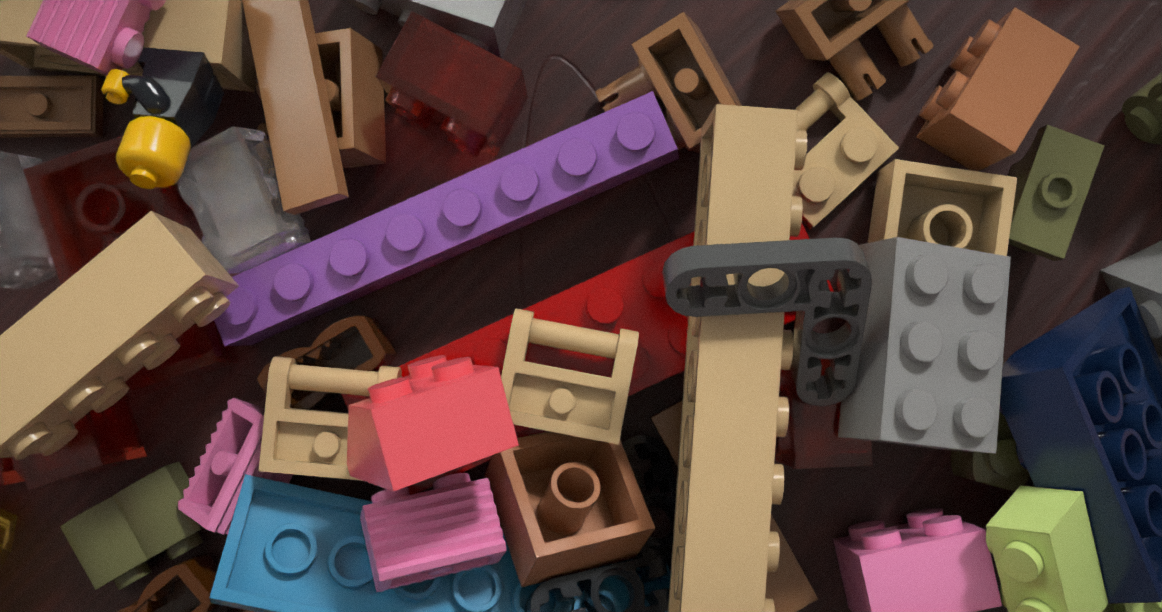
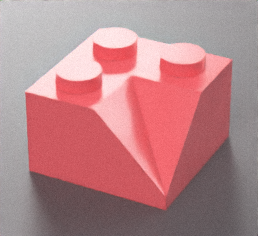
M445 355L416 361L408 365L410 375L375 384L368 388L369 399L349 405L347 467L350 476L393 492L519 446L499 368L473 365L471 357L447 361Z

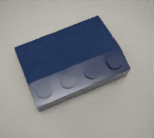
M1125 287L1117 289L1015 351L1002 367L999 412L1005 416L1016 442L1019 462L1023 468L1028 470L1035 487L1083 491L1108 603L1161 602L1162 364L1131 288Z

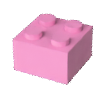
M940 508L925 509L907 514L908 523L885 528L884 521L863 522L848 527L850 536L833 539L848 608L852 612H977L1002 606L991 553L986 544V531L983 528L962 521L959 515H944L943 509Z

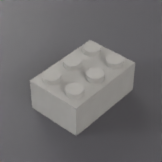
M901 237L859 245L864 252L871 272L872 286L856 384L852 393L841 401L838 437L943 450L996 454L1011 257Z

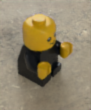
M143 48L138 60L143 69L142 76L129 75L122 70L111 69L106 76L101 90L103 94L108 92L106 99L114 104H123L127 102L129 95L135 96L133 107L135 119L129 122L116 153L119 169L130 178L133 184L141 188L169 187L178 182L191 148L214 123L224 91L216 75L213 74V69L204 52Z

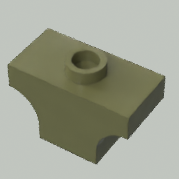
M1048 124L1038 129L1029 150L1020 161L1012 164L1008 176L1017 177L1009 245L1052 261L1065 258L1104 145Z

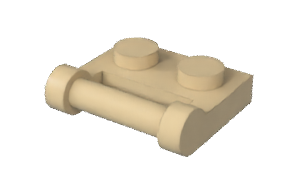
M829 72L825 73L813 84L814 92L795 109L798 110L797 130H807L829 109L841 121L806 154L803 169L794 170L792 196L802 198V222L809 230L814 228L899 149L887 134L852 99L846 86Z
M515 308L501 375L513 424L619 445L639 332L621 328L620 333L615 334L534 318L533 311ZM533 343L614 359L612 376L610 378L526 362L528 344Z
M273 357L268 373L259 471L360 480L350 476L347 467L348 413L290 408L291 394L293 390L370 396L368 392L369 387L387 380L401 378V368L381 366L379 372L297 365L294 358Z

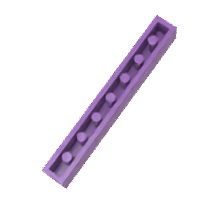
M649 92L233 276L232 278L239 287L226 297L231 302L229 307L214 320L224 346L253 345L678 160V148L654 92Z

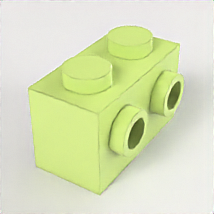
M1020 485L986 525V544L988 550L994 556L1001 583L1000 597L1003 606L1007 608L1008 612H1103L1108 605V599L1083 491Z

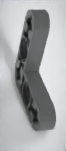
M820 238L695 245L681 248L671 254L665 261L662 270L665 295L668 305L675 312L684 316L704 317L796 311L791 372L799 398L812 406H827L844 400L852 393L856 384L872 286L869 266L863 250L857 243L845 238ZM775 268L784 272L779 281L769 286L761 287L748 283L749 278L762 269ZM840 269L837 278L839 292H831L827 280L832 279L835 270ZM727 274H733L734 285H728ZM701 277L700 285L690 286L691 278ZM836 317L846 320L845 324L834 332L824 334L812 330L818 322L827 318ZM820 359H829L831 367L826 368L824 375L821 376L822 364Z

